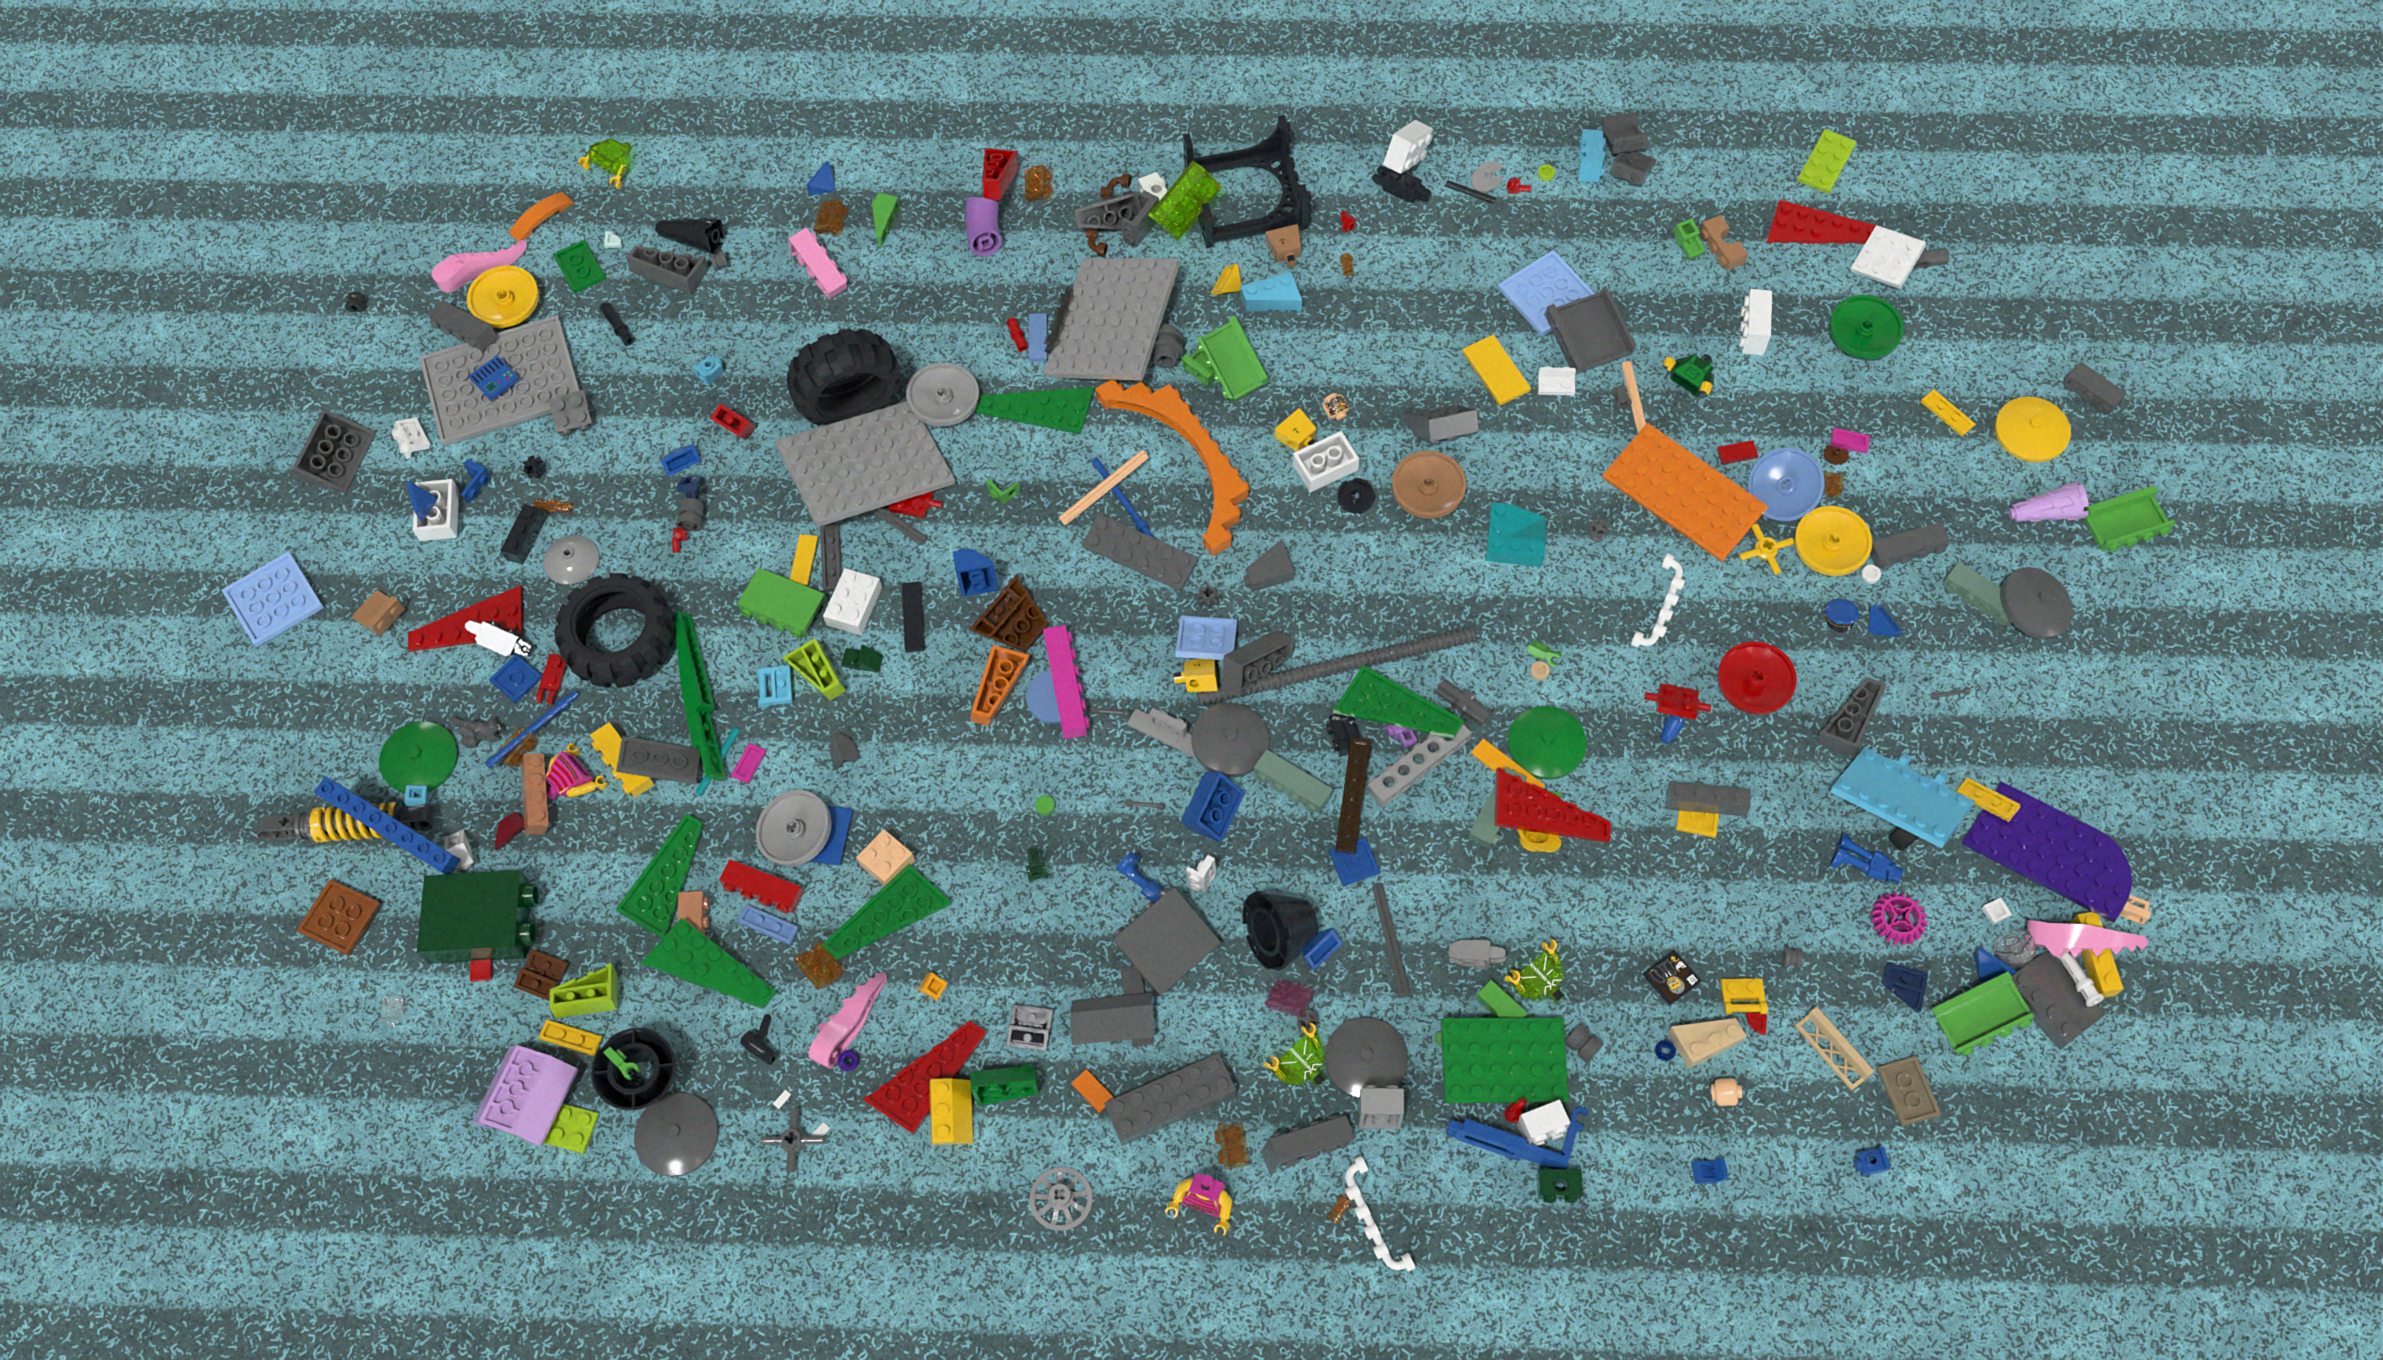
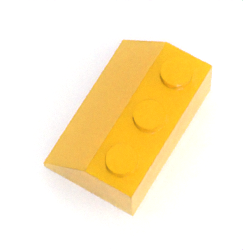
M952 1078L930 1079L931 1146L973 1144L970 1080Z

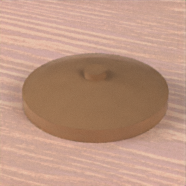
M1437 451L1413 453L1405 457L1397 465L1393 473L1392 492L1396 502L1403 510L1416 517L1434 519L1446 516L1458 508L1465 496L1466 477L1463 469L1453 458Z

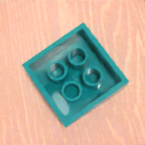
M1492 502L1485 561L1542 567L1545 550L1546 517L1512 504Z

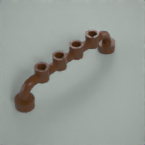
M1123 173L1122 177L1111 179L1107 187H1101L1100 196L1103 199L1111 197L1116 184L1129 188L1132 181L1131 174ZM1087 228L1086 238H1089V248L1097 252V256L1106 257L1108 244L1099 242L1098 245L1095 244V240L1099 235V228Z

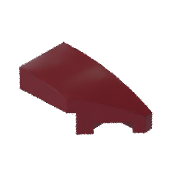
M516 811L498 823L494 846L496 851L507 845L513 836L524 831V820Z

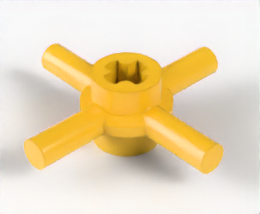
M1754 524L1751 528L1758 542L1755 545V549L1739 553V559L1742 561L1758 556L1762 560H1768L1774 575H1778L1782 572L1775 559L1778 549L1794 545L1793 538H1788L1776 542L1770 537H1764L1759 525Z

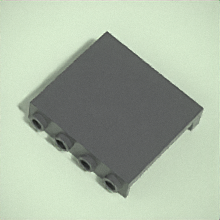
M1606 286L1602 288L1601 292L1558 307L1555 304L1549 305L1544 313L1569 367L1576 368L1575 375L1629 356L1636 348L1635 340L1630 336L1628 326L1623 322L1620 310L1615 306L1613 296L1610 291L1608 292Z
M1166 887L1158 894L1160 899L1155 903L1151 900L1143 907L1144 912L1140 916L1136 913L1127 921L1129 925L1125 929L1122 927L1117 929L1112 934L1114 938L1111 940V943L1114 942L1150 984L1154 989L1152 991L1157 997L1166 992L1221 943L1175 887L1170 890Z

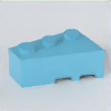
M1582 129L1578 181L1599 182L1600 176L1604 174V166L1602 165L1605 159L1603 149L1605 148L1606 138H1603V131Z
M1291 272L1240 286L1241 300L1246 311H1302V298Z

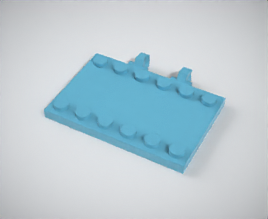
M1864 747L1832 786L1831 793L1943 848L1971 810L1975 801L1947 787L1948 784L1945 783L1948 774L1940 771L1935 779L1932 777L1928 778L1910 769L1908 764L1911 756L1903 753L1899 760L1895 758L1892 760Z

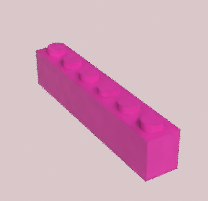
M1066 625L1043 629L1064 739L1087 735L1086 728L1090 727L1088 716H1083L1086 706L1084 699L1080 700L1079 694L1083 693L1081 682L1076 681L1079 671L1078 666L1073 665V660L1076 657L1074 648L1070 649L1069 643H1072L1071 631L1067 632Z

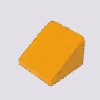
M930 972L927 973L917 990L938 1001L948 983Z

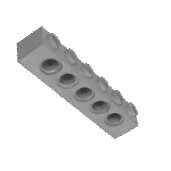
M1463 724L1454 739L1451 738L1452 740L1450 741L1444 740V736L1429 734L1427 740L1423 743L1418 742L1410 753L1401 755L1397 763L1393 766H1387L1383 770V774L1378 778L1376 776L1368 782L1367 793L1383 809L1470 741L1471 731ZM1435 748L1437 752H1430L1428 749ZM1420 759L1422 763L1417 764L1413 760ZM1403 770L1406 771L1408 774L1401 775L1399 771ZM1390 782L1393 784V786L1387 787L1384 785V783Z

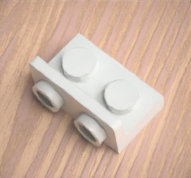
M1540 367L1538 372V395H1575L1576 368Z
M417 418L395 421L392 436L395 440L397 439L399 450L401 453H404L406 459L411 458V452L429 449L430 443Z
M1207 855L1205 860L1200 861L1197 871L1187 867L1185 871L1191 889L1197 892L1200 890L1207 891L1217 873L1215 858Z

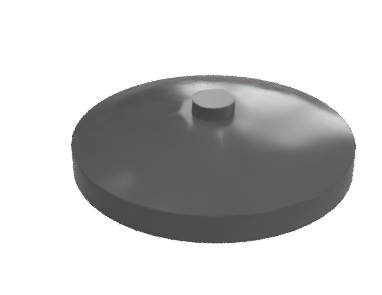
M2024 567L2014 571L2005 579L2001 589L2002 605L2008 618L2019 630L2037 639H2052L2059 636L2069 627L2073 617L2071 599L2066 589L2054 576L2038 568Z
M1223 703L1208 708L1198 717L1192 730L1191 745L1195 757L1208 771H1220L1226 777H1239L1254 771V766L1266 749L1268 750L1269 735L1265 723L1253 710L1239 704Z
M1369 1017L1352 1019L1339 1026L1329 1038L1325 1050V1066L1331 1081L1343 1093L1359 1099L1360 1089L1367 1085H1374L1377 1088H1386V1086L1390 1085L1398 1086L1405 1075L1408 1063L1407 1049L1400 1034L1384 1021Z
M685 1093L665 1095L656 1103L648 1106L639 1117L634 1131V1145L639 1159L654 1173L667 1177L684 1176L699 1169L712 1155L718 1140V1124L711 1108L700 1098Z

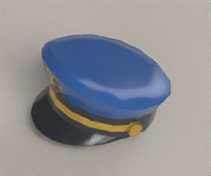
M1837 598L1827 603L1824 617L1832 630L1844 633L1852 629L1854 622L1859 618V610L1853 602Z

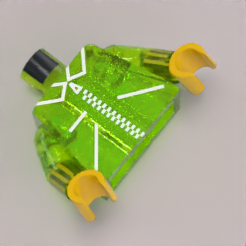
M611 138L602 142H595L589 146V150L586 153L587 156L579 159V165L583 166L584 170H588L591 168V163L589 162L591 161L611 175L616 174V177L610 179V184L613 187L617 183L616 188L619 189L622 186L620 179L624 177L630 163L629 152L631 151V145L628 142L621 144Z
M1549 938L1550 947L1545 942L1541 944L1542 948L1548 951L1547 953L1543 952L1520 973L1516 970H1510L1513 978L1505 976V980L1512 982V986L1521 997L1531 1000L1538 999L1541 1002L1549 996L1557 1004L1565 997L1558 988L1563 982L1564 973L1557 950H1555L1557 943Z
M1308 1022L1310 1025L1309 1031H1306L1304 1026L1301 1027V1031L1308 1036L1304 1035L1279 1059L1269 1056L1272 1059V1065L1270 1066L1269 1063L1264 1062V1066L1272 1069V1072L1282 1083L1294 1086L1299 1084L1303 1087L1310 1080L1319 1088L1326 1081L1319 1073L1324 1066L1325 1056L1322 1044L1315 1033L1316 1027L1311 1022Z

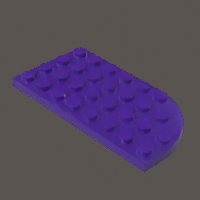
M2001 781L1995 792L2019 803L2020 809L2009 822L1983 809L1962 844L2115 923L2128 901L2132 887L2131 868L2121 848L2100 830Z

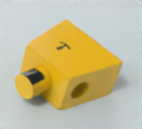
M1298 408L1275 428L1274 437L1293 450L1299 451L1305 446L1308 447L1317 442L1314 440L1317 429L1304 412Z
M1213 659L1186 661L1183 672L1173 673L1174 683H1186L1188 692L1218 691L1216 662Z

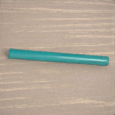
M733 727L720 749L722 761L740 732L735 727ZM705 774L695 793L702 796L712 779L707 778Z

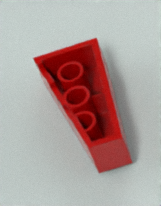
M984 148L983 198L998 201L1001 200L1018 172V151Z

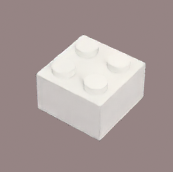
M1560 1100L1521 1114L1517 1123L1522 1138L1527 1139L1526 1143L1538 1147L1545 1144L1544 1141L1552 1138L1553 1141L1563 1138V1133L1567 1132L1570 1125L1569 1118Z

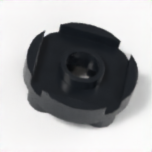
M1353 478V480L1348 482L1347 480L1344 481L1338 489V504L1349 513H1364L1370 509L1374 502L1375 494L1371 484L1361 478ZM1359 493L1360 498L1355 499L1352 494Z

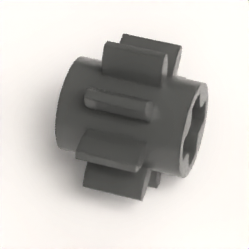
M1209 584L1203 588L1199 587L1200 594H1196V598L1200 600V606L1205 605L1208 609L1211 605L1217 606L1216 599H1220V593H1216L1217 587H1211Z

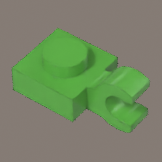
M1534 639L1526 650L1534 658H1546L1548 665L1551 667H1556L1558 664L1552 660V657L1559 659L1562 655L1557 651L1550 650L1551 647Z
M609 1047L603 1052L622 1071L626 1079H632L628 1075L630 1069H635L638 1073L640 1072L639 1067L635 1063L624 1062L627 1057L619 1049L614 1051Z

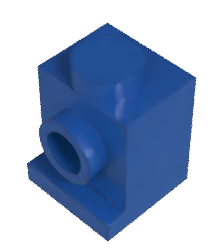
M1884 1147L1859 1152L1855 1155L1854 1167L1857 1172L1860 1171L1861 1177L1886 1172L1891 1168ZM1869 1158H1873L1875 1164H1871Z

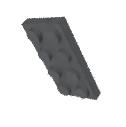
M622 736L616 772L695 784L700 750Z

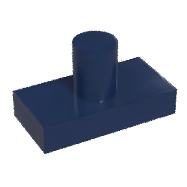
M702 476L683 477L677 485L678 493L685 492L686 498L698 500L697 490L702 484Z

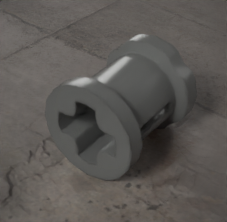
M1619 385L1611 390V394L1616 400L1615 406L1617 409L1627 408L1632 404L1631 399L1628 398L1626 393L1627 388L1625 385Z

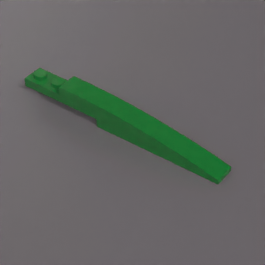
M677 610L675 612L678 664L692 746L694 749L700 750L706 777L722 781L726 778L710 716V712L715 707L692 616Z

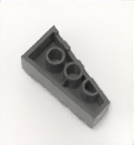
M1867 677L1852 694V697L1841 707V710L1833 716L1829 724L1821 730L1817 743L1855 758L1884 695L1886 684Z

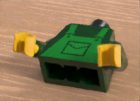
M1691 354L1688 358L1683 357L1676 360L1666 357L1662 365L1668 367V371L1673 369L1670 379L1696 397H1699L1702 391L1707 392V395H1709L1710 391L1714 388L1713 366L1710 365L1712 358L1708 354H1704L1701 358Z

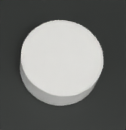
M1866 565L1861 571V577L1867 583H1876L1881 577V571L1875 565Z

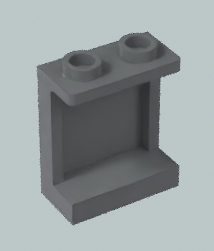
M1636 112L1602 117L1603 135L1613 154L1647 149L1648 134L1646 132L1642 133L1639 129Z
M1145 190L1140 195L1141 211L1133 221L1126 218L1121 220L1123 240L1128 245L1138 247L1160 218L1159 197Z

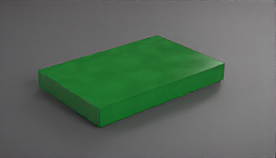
M585 240L553 254L574 294L606 280Z

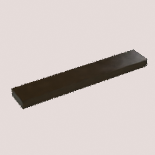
M1351 737L1335 852L1355 855L1370 740Z

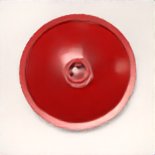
M1751 641L1734 646L1724 655L1718 668L1717 681L1721 693L1731 705L1746 713L1764 715L1780 710L1790 701L1796 689L1797 675L1793 663L1783 651L1768 643Z

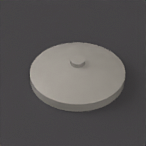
M934 363L923 367L912 376L907 385L906 397L909 409L922 422L933 426H951L964 421L975 411L979 401V388L974 376L965 368L953 363Z
M792 790L777 796L764 808L758 819L756 842L759 850L768 860L783 867H795L810 861L823 849L831 831L829 809L818 796L805 790Z

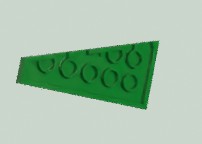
M1364 665L1333 709V713L1453 739L1465 721Z
M687 813L617 906L615 910L663 939L669 931L678 904V892H682L704 826L703 823Z

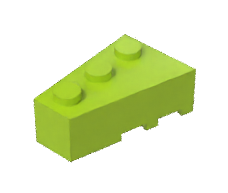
M816 638L782 657L830 701L846 692L823 646Z
M612 963L605 965L606 967L599 971L587 973V976L583 978L573 979L550 989L549 1008L556 1019L617 1010V972Z

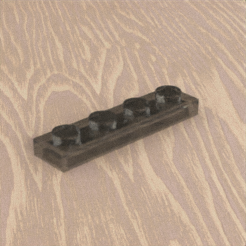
M1066 287L1065 293H1061L1057 303H1060V307L1056 306L1053 316L1056 319L1055 321L1051 320L1048 329L1051 331V334H1047L1044 344L1047 345L1045 349L1047 353H1052L1073 292L1071 288Z

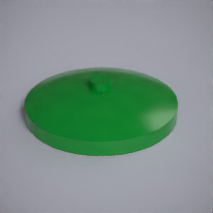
M1856 295L1846 298L1836 306L1830 318L1829 330L1833 341L1847 354L1861 359H1878L1887 356L1897 348L1903 336L1904 325L1899 312L1887 301L1871 295Z
M1539 706L1526 710L1515 719L1508 735V749L1513 761L1532 776L1539 779L1553 780L1569 775L1580 765L1586 752V736L1581 724L1570 713L1557 707Z
M422 721L405 725L395 731L382 747L379 756L381 775L398 792L405 794L406 785L427 786V792H430L441 786L453 773L458 760L457 744L452 735L444 727L436 723Z

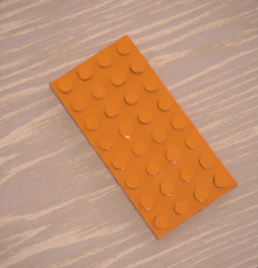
M1649 423L1641 429L1602 475L1604 480L1721 562L1728 557L1750 531L1751 527L1768 509V505Z

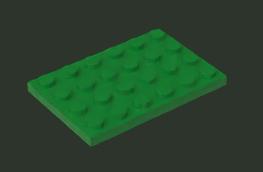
M1563 1018L1440 1019L1444 1104L1515 1103L1522 1097L1526 1099L1527 1103H1552L1560 1100L1561 1103L1568 1102Z

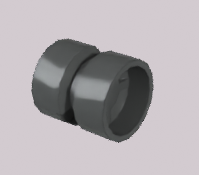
M693 498L682 499L679 505L677 528L681 527L685 531H699L704 504Z
M1580 1024L1565 1040V1044L1573 1051L1578 1050L1577 1055L1585 1063L1589 1062L1604 1045L1597 1036H1590L1589 1029L1583 1024Z

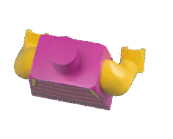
M573 743L568 744L567 751L563 750L550 759L545 779L551 785L546 790V795L552 800L558 795L573 798L594 791L596 787L603 790L608 786L607 782L599 784L600 781L604 780V777L601 775L596 777L595 782H592L594 778L576 758L580 754V749L576 748L573 750L575 748Z
M1195 1173L1193 1179L1188 1178L1178 1184L1172 1197L1173 1201H1170L1167 1205L1166 1214L1169 1209H1174L1176 1211L1174 1217H1176L1180 1209V1202L1185 1206L1217 1218L1220 1217L1221 1220L1216 1224L1214 1231L1217 1233L1219 1227H1222L1224 1229L1223 1235H1225L1230 1228L1227 1219L1230 1218L1232 1199L1225 1191L1224 1183L1213 1179L1210 1175Z

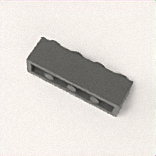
M443 300L427 313L430 323L435 329H441L447 335H452L459 341L468 343L472 348L475 347L482 351L497 338L490 324Z
M1942 522L1872 541L1870 556L1875 566L1888 569L1895 563L1905 564L1917 557L1918 559H1923L1934 552L1941 554L1947 550L1951 540Z
M1670 782L1666 790L1667 810L1746 816L1751 807L1750 789Z

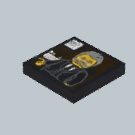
M1675 950L1643 973L1645 979L1669 1006L1701 983L1700 978Z

